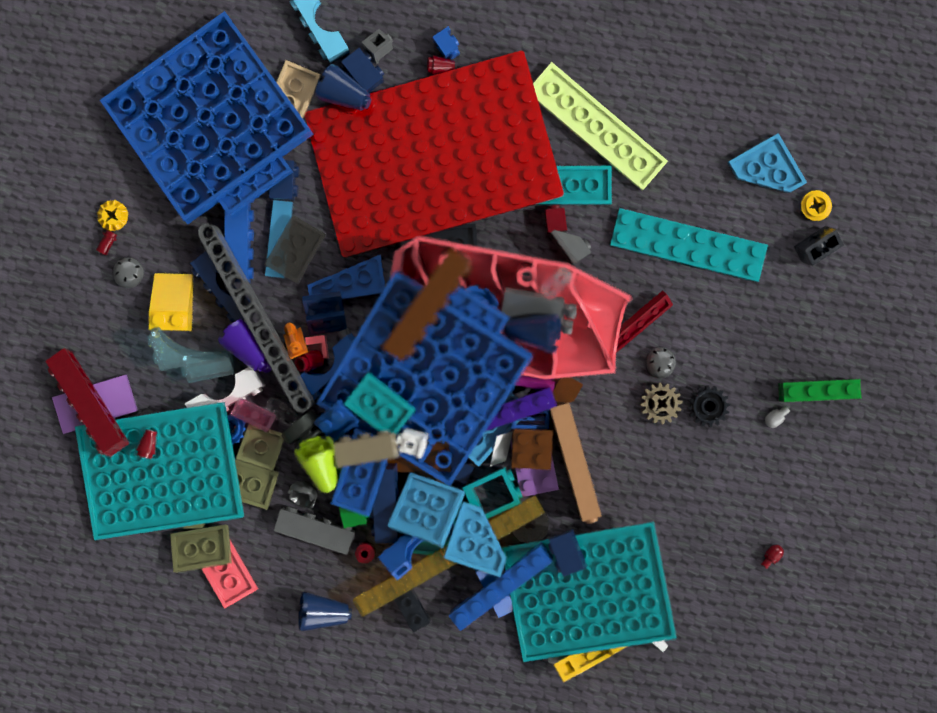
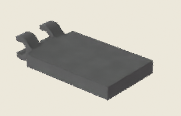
M506 288L501 312L509 316L506 323H509L511 319L558 314L557 318L561 320V331L564 334L570 335L573 329V321L569 319L564 320L563 318L565 315L568 318L575 319L577 305L564 303V298Z

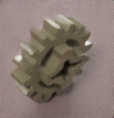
M658 383L657 388L653 384L650 385L651 390H644L647 395L640 397L644 400V403H640V406L645 407L642 413H648L646 419L653 418V423H657L660 420V423L664 424L665 419L669 423L672 422V416L678 417L675 412L682 410L678 407V404H682V401L677 399L680 393L675 394L676 388L669 389V384L667 383L664 387H662V383ZM660 390L666 391L662 396L654 393ZM671 398L673 399V408L670 406ZM649 399L652 400L651 409L649 408ZM664 399L663 404L665 407L658 408L659 403L657 401ZM660 411L667 413L665 416H656Z

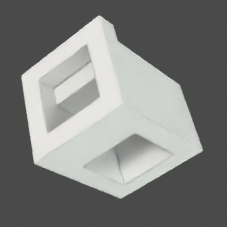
M406 428L403 434L398 436L397 445L400 446L399 451L422 458L429 434ZM407 442H412L414 446L407 444Z

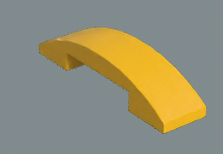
M626 647L573 654L555 663L554 667L561 680L565 682Z

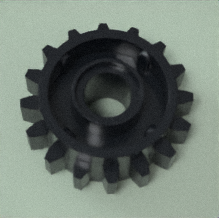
M706 385L705 390L699 387L698 393H691L694 397L693 399H688L691 406H688L687 409L692 411L689 416L695 417V423L701 421L700 426L704 427L707 423L708 427H712L713 423L720 425L719 420H726L724 415L729 414L727 407L730 404L726 403L728 396L722 395L723 390L717 392L716 386H713L710 390L709 385ZM707 401L713 404V409L710 412H707L704 408V404Z

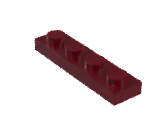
M663 290L621 325L616 353L673 306L669 296Z

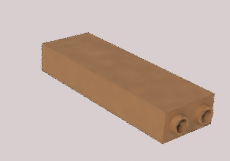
M565 403L549 409L579 518L587 524L598 521L597 518L601 517L571 407L569 403Z

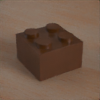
M513 429L511 468L551 470L553 431Z

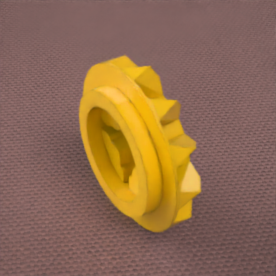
M811 191L801 201V211L811 221L825 219L832 209L831 199L822 191ZM813 201H816L817 204L823 203V205H821V207L818 208V212L816 211V209H809V207H811V205L814 204Z
M115 200L106 201L103 205H100V209L97 212V221L103 228L109 231L121 229L128 220L126 207ZM106 211H116L115 216L118 221L112 218L109 220V215Z

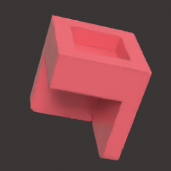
M325 335L305 337L309 351L318 350L324 359H329Z

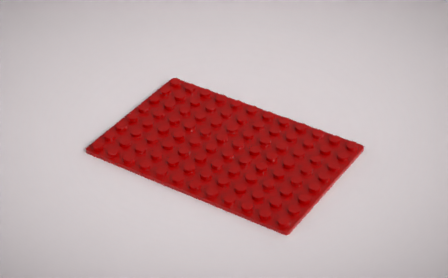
M517 51L370 93L371 104L362 111L332 104L305 113L306 123L314 134L310 138L343 257L414 239L418 236L421 237L560 198L564 195L524 51Z

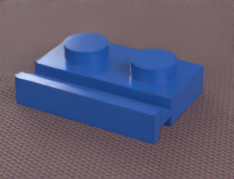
M340 399L314 421V424L335 442L360 421V418H356L353 415L354 412Z

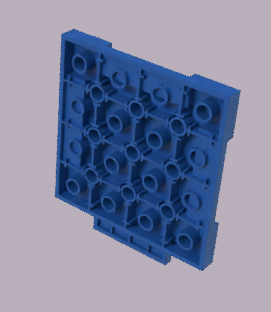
M225 11L100 100L187 224L194 221L217 203L221 204L230 217L293 173L283 156L314 135Z
M397 270L318 400L317 405L328 410L340 399L345 403L368 373L372 374L416 409L398 431L396 439L398 440L399 434H403L406 428L429 434L422 458L400 452V446L397 445L399 455L450 486L527 367L533 354L499 334L508 321L509 316L459 286L455 294L450 292L447 299L450 301L443 310L439 308L435 315L438 318L432 326L427 325L424 329L427 334L422 341L415 342L413 347L416 349L411 357H405L403 361L399 360L382 347L424 286ZM354 412L353 415L356 418H360V421L354 427L377 435L379 431ZM433 434H442V436L436 437ZM442 439V443L445 441L449 443L450 452L448 450L439 451L435 462L441 468H446L451 463V472H440L424 462L433 445ZM407 442V444L414 446L412 442ZM446 455L449 462H441L439 456Z

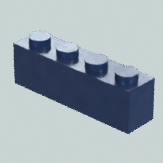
M397 463L386 464L370 513L371 518H374L372 536H375V543H396L401 537V532L388 527L399 500Z

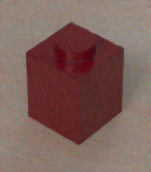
M560 205L548 206V209L544 212L547 235L551 234L554 230L567 232L565 208H560Z

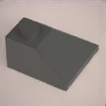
M556 230L551 232L549 236L571 266H574L591 253L590 249L592 247L586 239L582 240L579 236Z

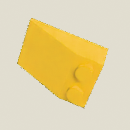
M155 273L149 308V330L192 331L193 274Z

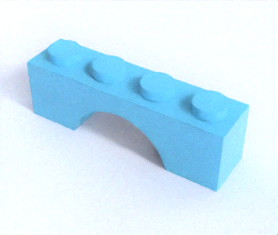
M320 0L289 1L294 11L299 10L302 16L299 19L303 26H308L311 30L309 36L313 43L316 44L318 42L321 47L318 51L323 60L328 59L332 63L350 52L339 31L328 32L316 24L315 13L321 4Z

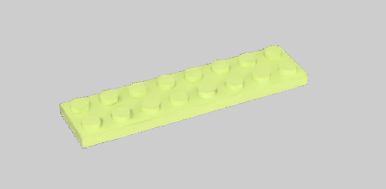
M552 62L533 83L538 103L640 190L643 191L668 162Z

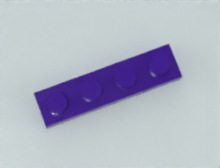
M551 387L502 404L486 431L556 407L557 404Z

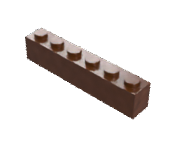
M452 246L382 348L401 361L405 357L410 358L416 349L413 347L415 342H421L427 334L424 329L427 325L432 326L438 318L435 315L438 309L443 310L450 301L447 299L450 292L455 294L461 285L458 282L461 276L466 278L472 267L469 265L472 260Z

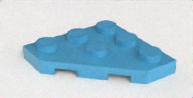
M779 133L727 162L736 179L790 193L807 183Z
M463 502L444 558L500 577L506 556L482 508Z

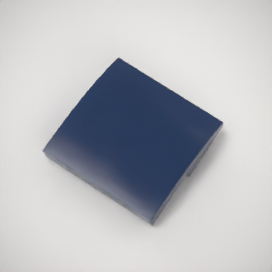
M341 291L302 297L310 335L347 329Z

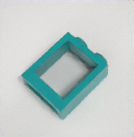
M506 467L463 486L469 503L481 507L487 519L521 504V498H523L520 488H515L513 480L515 478L510 469L507 470ZM502 475L514 500L485 513L474 488Z

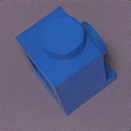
M449 26L434 35L433 42L444 58L454 59L460 54L458 50L459 43L454 35L450 36L451 29Z

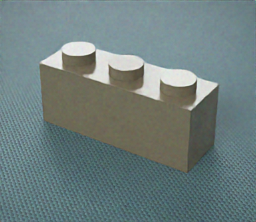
M388 430L377 432L378 436L370 437V434L358 435V440L352 441L351 437L340 438V443L333 444L337 467L399 457L396 433L389 434Z

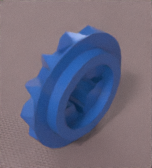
M230 414L227 417L232 444L239 443L240 438L244 437L243 431L246 430L244 428L246 422L242 420L243 416Z

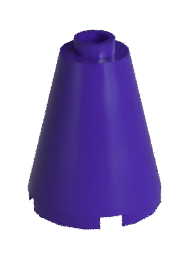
M242 319L235 321L223 331L224 337L218 338V343L252 370H259L261 372L268 367V361L246 321H242Z

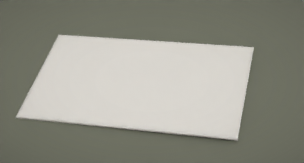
M513 431L497 436L490 466L506 461Z

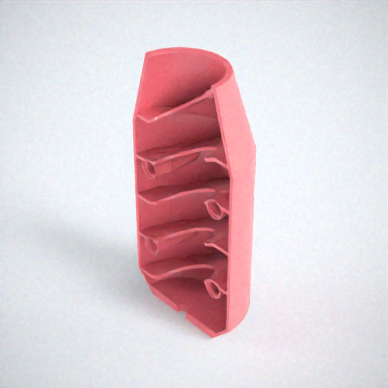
M420 236L395 252L391 278L398 270L420 285L425 286L453 246L472 260L469 265L472 267L466 278L461 276L458 281L461 284L460 286L465 290L471 286H479L478 288L484 290L486 288L490 290L498 301L497 309L499 311H502L506 288L564 298V303L576 304L575 319L568 318L565 315L563 318L564 320L569 319L573 321L572 333L568 335L561 331L560 340H556L555 343L558 346L556 353H547L511 340L533 354L532 359L521 375L552 379L615 373V359L620 327L626 305L631 298L626 293L569 264ZM529 271L532 275L524 276L522 273ZM504 325L503 329L501 330V332H500L499 334L503 335L504 337H506V338L508 339V336L505 335V325Z

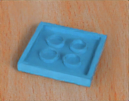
M410 472L388 527L443 547L465 493L462 490Z

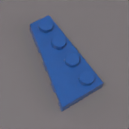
M381 255L307 285L309 295L341 291L343 300L383 293L386 286Z

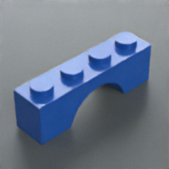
M352 333L346 335L332 347L334 363L327 373L309 371L301 374L313 400L321 395L320 390L327 387L354 342L355 337ZM293 381L291 386L297 390L298 385L296 381Z
M453 523L447 538H449L453 533L455 527ZM407 534L403 535L394 545L385 549L378 558L398 580L412 569V553L424 540Z

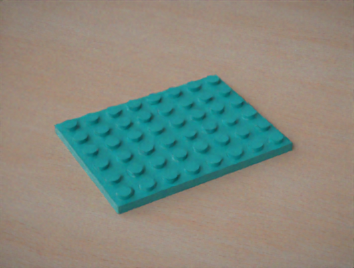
M225 402L117 419L116 422L128 439L129 444L111 457L102 455L97 451L95 447L96 442L86 433L85 430L87 428L85 425L75 426L94 540L244 517ZM146 429L157 432L155 455L153 454L152 459L137 456L138 451L136 449Z
M654 521L576 534L575 536L587 564L584 570L563 577L562 573H558L555 562L557 560L553 554L552 563L510 593L523 662L677 638ZM549 539L502 547L506 556L505 570L509 569L540 542L549 551Z

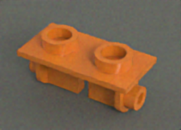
M287 323L284 327L286 334L283 336L289 357L293 359L307 353L308 349L301 327L296 329L294 324Z

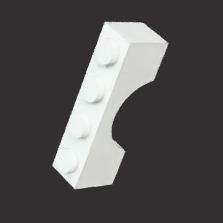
M248 367L235 374V387L228 397L222 400H214L206 394H200L186 402L185 405L187 408L225 402L226 411L228 412L230 410L229 406L234 403L236 406L246 401V396L250 394L255 396L263 391L262 387L266 385L259 372Z

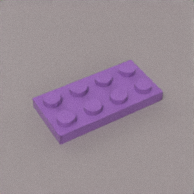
M544 414L533 417H544ZM519 421L517 424H545V421ZM552 456L551 470L515 468L523 497L559 490Z

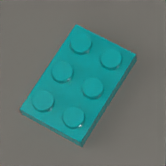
M370 373L366 375L345 402L348 408L379 432L389 430V434H397L416 410Z

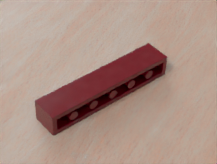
M63 348L45 362L49 367L47 368L48 372L57 379L58 388L67 395L68 398L66 400L68 404L77 411L76 417L81 423L85 424L87 428L85 431L88 436L95 440L97 451L102 455L111 457L129 444L128 439L73 352Z

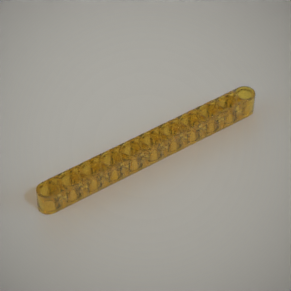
M536 495L488 522L497 540L541 516L545 511ZM448 544L412 564V569L400 579L396 580L394 576H391L352 599L361 617L368 615L457 564V562L444 558Z

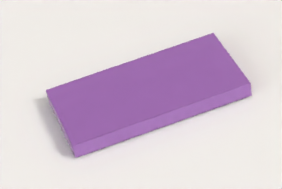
M127 375L94 384L95 389L114 418L138 411ZM66 394L52 397L63 434L75 431V426L85 425L76 417L77 411L75 408L68 404Z

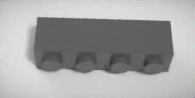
M292 506L281 508L274 528L275 532L346 555L349 553L356 532L352 530V527L344 528L343 523L339 526L334 524V520L323 517V520L315 518L316 514L310 512L299 513L297 512L298 509Z

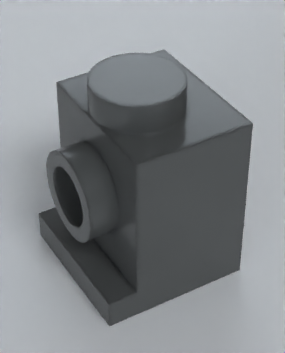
M378 29L362 41L364 51L368 52L372 61L377 65L382 57L393 50V40L388 33L384 34Z

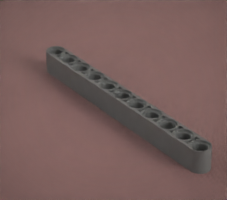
M201 225L198 229L199 238L293 408L298 412L310 410L314 405L313 397L292 359H290L285 346L223 234L215 225ZM209 228H211L213 231V234L210 238H208L206 235V231ZM218 245L222 247V252L219 255L215 251ZM227 262L231 263V270L229 272L225 270ZM236 279L241 281V286L238 289L234 286ZM245 296H249L250 298V304L248 306H246L243 302ZM256 312L260 316V320L257 323L253 321V315ZM265 329L269 332L267 340L262 337V332ZM274 346L279 350V354L276 357L271 352ZM283 363L288 366V372L286 374H284L281 371V365ZM292 380L296 381L298 385L296 391L290 387ZM302 397L307 401L305 408L301 407L299 403Z

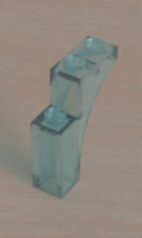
M160 327L151 329L148 343L150 348L153 347L154 363L159 366L160 371L181 367L182 375L187 378L188 383L234 374L235 365L232 354L229 351L202 352L188 349L171 340Z

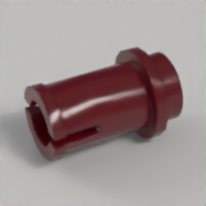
M109 230L103 232L104 236L96 248L98 252L104 255L108 254L114 240L117 241V234Z

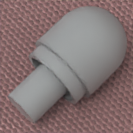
M784 406L780 410L775 409L765 417L766 425L770 428H776L783 423V420H785L784 416L790 412L788 407Z

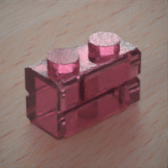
M241 397L238 398L230 414L267 433L276 417L275 414Z

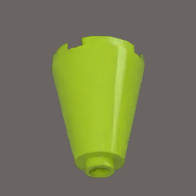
M320 436L302 442L299 445L300 449L295 450V454L318 490L328 493L337 486L334 442L328 436H326V439H321Z

